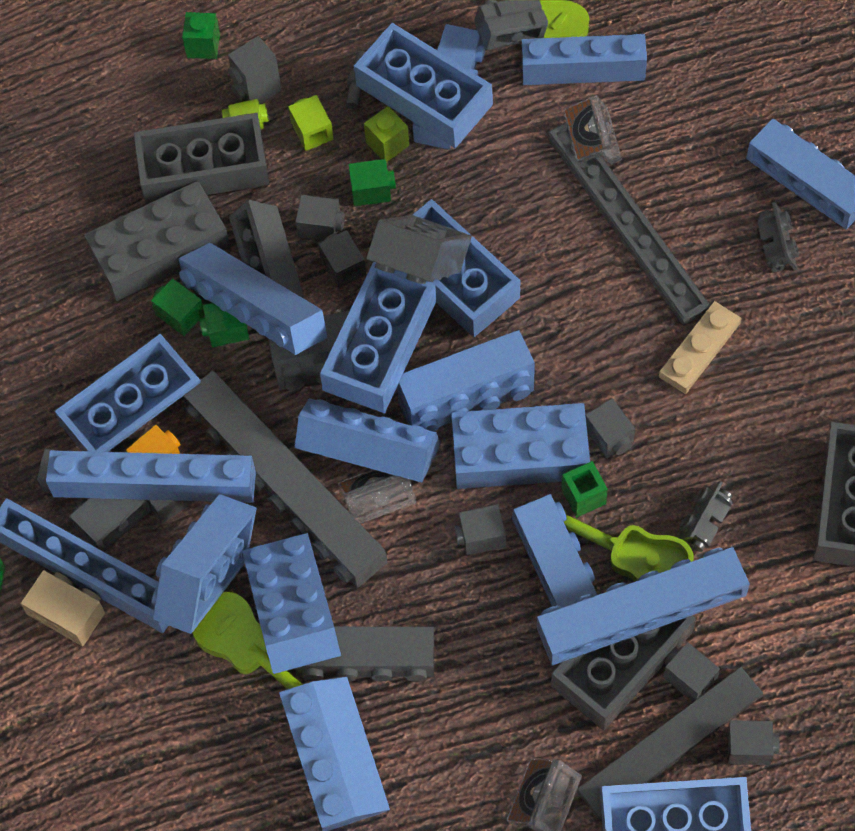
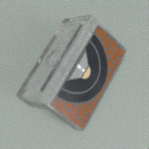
M597 95L564 109L575 157L579 163L586 162L600 155H603L610 164L622 160L609 110Z
M371 470L338 483L349 513L360 524L417 503L410 479L385 472Z
M531 758L507 817V822L516 826L530 827L535 831H561L582 775L560 760Z

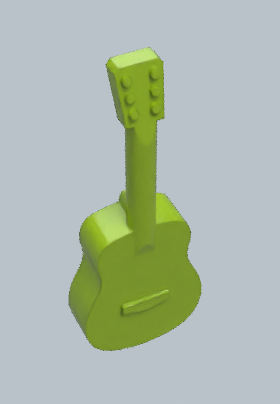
M539 0L548 20V26L543 38L584 37L588 35L589 15L581 5L567 0Z
M564 510L567 517L564 524L567 530L612 551V569L620 575L629 577L634 582L648 572L658 571V573L670 570L672 565L681 560L690 559L691 562L694 560L691 547L678 537L654 535L639 526L630 525L616 538L567 515V511Z
M223 592L193 631L198 646L212 656L229 661L242 674H250L262 666L286 689L303 685L288 671L273 674L261 626L256 621L251 607L240 595L232 592Z

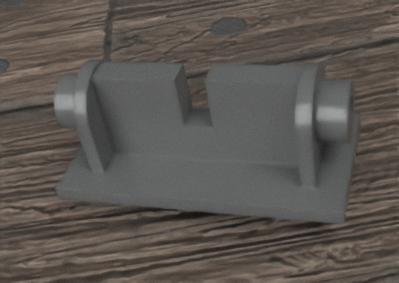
M774 202L772 203L774 212L769 210L762 211L758 214L759 218L757 219L761 240L766 242L774 239V242L763 245L767 266L773 272L782 271L786 264H790L794 270H798L795 258L799 257L798 247L795 240L790 239L788 230L792 229L791 219L788 212H782Z
M721 481L701 488L695 497L694 502L697 504L693 512L683 519L679 530L682 532L678 538L684 541L690 540L692 542L690 546L698 552H703L704 548H709L719 529L709 521L710 518L717 523H722L733 504L731 500L733 495L727 490H720L723 484Z

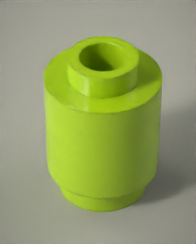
M258 99L231 104L229 108L222 110L223 118L258 113L260 129H264V122H269L265 103L259 104Z

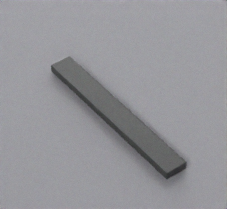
M568 121L548 131L547 139L680 323L684 326L704 315L711 305L599 152L578 159Z

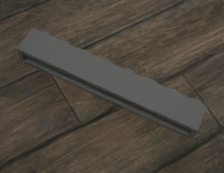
M211 371L201 379L200 384L183 396L186 404L184 412L193 423L197 424L200 422L206 428L204 432L215 446L221 444L227 450L226 455L252 456L256 470L255 488L258 491L262 488L270 496L268 500L273 508L280 514L284 511L292 519L290 524L299 535L308 533L309 538L314 542L311 545L315 552L323 560L328 557L335 564L333 569L345 583L351 581L356 588H359L388 563L386 550L214 371Z

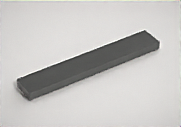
M742 667L738 668L579 787L577 793L595 816L601 819L599 787L650 782L763 696V692Z

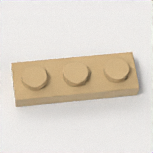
M714 301L659 371V378L686 394L740 325L741 317Z

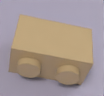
M43 570L22 600L21 605L28 616L77 644L84 646L105 614L100 603L101 598L87 588L80 591L73 587V582L58 572L52 575Z

